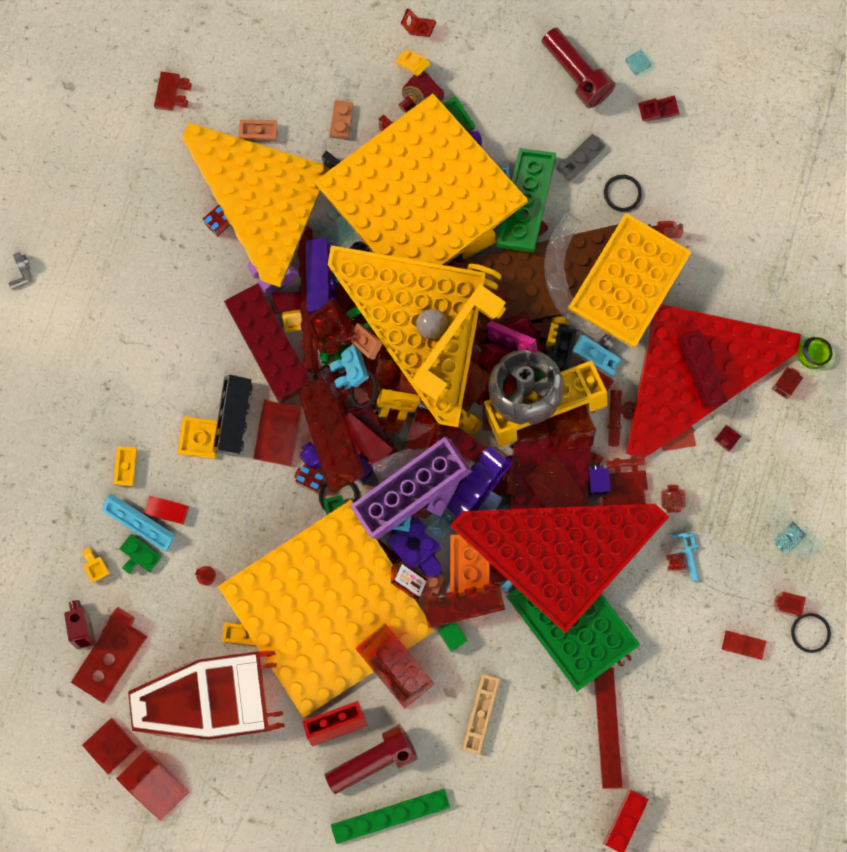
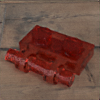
M633 456L630 459L621 460L620 458H613V460L606 461V468H614V473L609 474L611 489L609 494L648 490L646 470L638 471L639 465H645L644 457L637 458V456ZM631 466V472L621 473V467Z

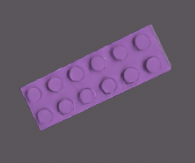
M444 437L358 499L350 507L370 538L378 540L466 477L472 470L453 441Z

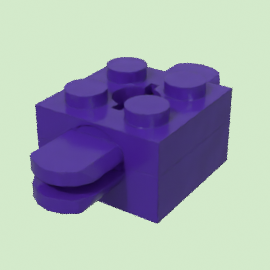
M418 516L410 522L409 532L391 530L393 535L387 539V543L405 567L411 571L420 567L424 574L430 578L437 577L442 570L441 563L434 555L441 550V546Z

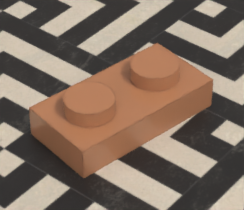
M335 100L330 138L348 140L353 102Z
M240 120L239 139L277 141L278 123L274 120Z
M360 323L356 324L349 337V340L363 354L373 360L383 344L370 330Z

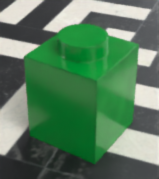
M448 620L439 626L441 630L438 633L450 652L468 641L455 621L451 623Z

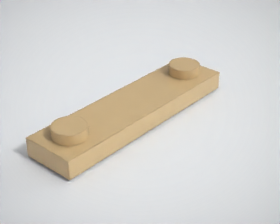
M484 673L481 674L461 750L481 755L501 678Z

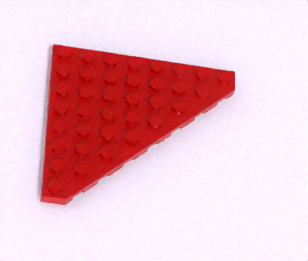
M661 304L651 320L625 454L646 458L721 406L703 409L676 337L693 330H701L728 401L797 354L801 334Z
M656 504L462 511L449 526L556 626L566 633L665 523L669 516Z

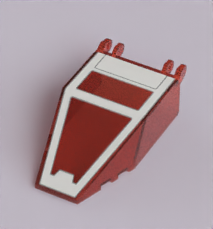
M256 651L195 660L174 668L128 691L132 731L188 742H201L272 732L273 730L285 727L284 723L268 724V717H280L283 715V711L267 713L262 669L275 668L277 663L271 662L261 665L260 658L273 657L276 655V652Z

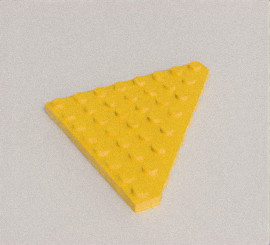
M189 122L182 135L184 145L189 149L192 159L201 170V175L207 185L210 186L217 203L222 207L226 219L235 230V234L241 245L244 246L251 263L256 267L260 279L263 282L281 287L321 192L314 181L327 173L329 169L321 163Z
M332 245L328 260V266L378 338L383 342V345L409 382L442 338V336L435 339L422 337L416 328L417 317L425 310H439L447 318L448 329L479 284L484 285L485 279L484 272ZM473 307L475 313L470 320H464L461 324L464 328L458 337L453 336L449 341L452 345L446 353L441 352L439 355L440 362L434 370L432 368L429 369L431 373L448 384L445 387L448 391L442 400L439 397L437 400L433 399L411 383L436 421L442 425L454 427L459 425L479 310Z

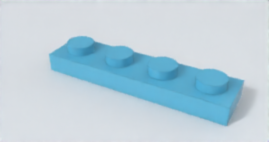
M110 494L106 498L102 508L104 513L166 552L170 548L175 534L114 495Z

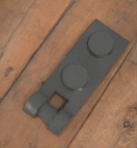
M592 134L562 161L556 170L559 173L562 172L570 182L606 146ZM569 165L574 168L572 171L568 168Z

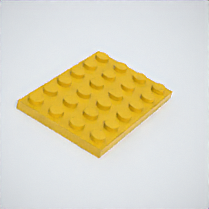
M625 213L568 307V310L630 347L635 348L692 251Z

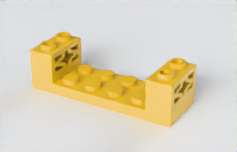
M479 284L410 382L433 399L437 400L439 397L442 400L448 391L445 388L448 384L431 373L429 369L432 368L434 370L440 362L438 357L441 352L446 353L452 345L449 342L453 336L457 338L464 328L461 326L463 321H469L475 313L473 307L491 320H494L495 317L499 319L506 310L504 307L506 302Z
M592 360L561 372L564 382V395L561 404L558 405L551 417L586 404L589 413L607 406V391ZM518 389L505 393V397L507 398L518 392ZM533 392L531 395H524L522 403L533 404L545 397ZM490 399L484 401L485 414L499 447L518 441L517 430L532 425L529 422L521 425L512 423L496 411Z

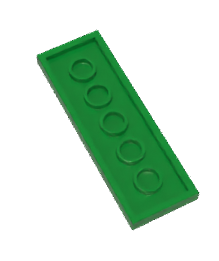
M519 148L512 182L528 199V203L501 223L497 248L535 252L556 161L555 152Z

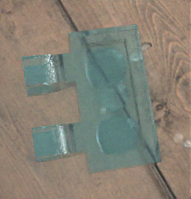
M331 207L326 212V216L335 223L327 229L318 221L313 226V229L319 235H322L321 238L327 237L335 246L340 247L354 230Z

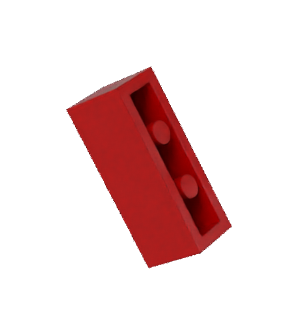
M359 701L302 721L307 739L312 747L368 727Z
M628 790L603 844L617 852H625L649 799L632 790Z

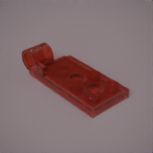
M120 607L113 611L102 631V635L70 682L103 704H105L148 637L131 626L135 620L134 616ZM107 654H112L115 658L114 663L111 665H106L104 662ZM96 671H102L104 675L103 680L100 682H96L93 678Z

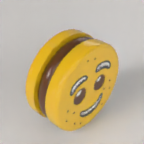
M468 264L467 270L485 273L483 286L489 291L497 290L502 277L500 273L478 264Z

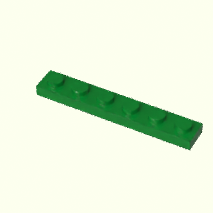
M445 788L333 823L331 828L335 842L339 844L448 809L450 804Z

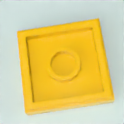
M183 416L177 454L216 459L217 453L212 451L217 420Z

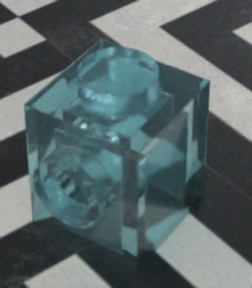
M792 521L775 537L773 542L787 555L805 538L806 534Z

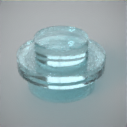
M405 423L396 424L392 429L393 438L398 442L407 441L411 436L410 427Z

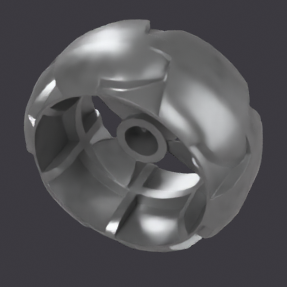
M517 350L505 355L500 360V363L493 368L488 383L490 400L496 411L506 420L520 425L527 422L532 425L551 417L558 405L561 404L564 395L563 376L559 367L549 356L539 351L533 353L529 350ZM533 371L545 375L547 379L535 383ZM512 375L517 380L518 392L506 398L503 391V383H507L508 377ZM533 392L545 397L533 404L522 403L524 395H531Z

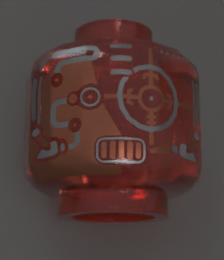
M676 484L667 485V489L661 491V507L666 509L667 513L681 512V509L686 507V491L679 488V485Z

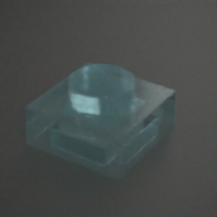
M642 49L625 60L634 75L651 67V63Z

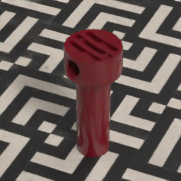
M558 27L551 29L542 38V44L578 85L575 94L588 109L599 105L609 97L616 83L604 69L594 70Z
M401 724L382 733L384 742L324 773L325 779L334 794L347 789L393 763H396L401 769L418 759L415 748Z

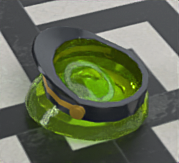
M822 337L804 339L799 344L797 353L800 363L809 369L824 368L830 362L833 355L830 343Z

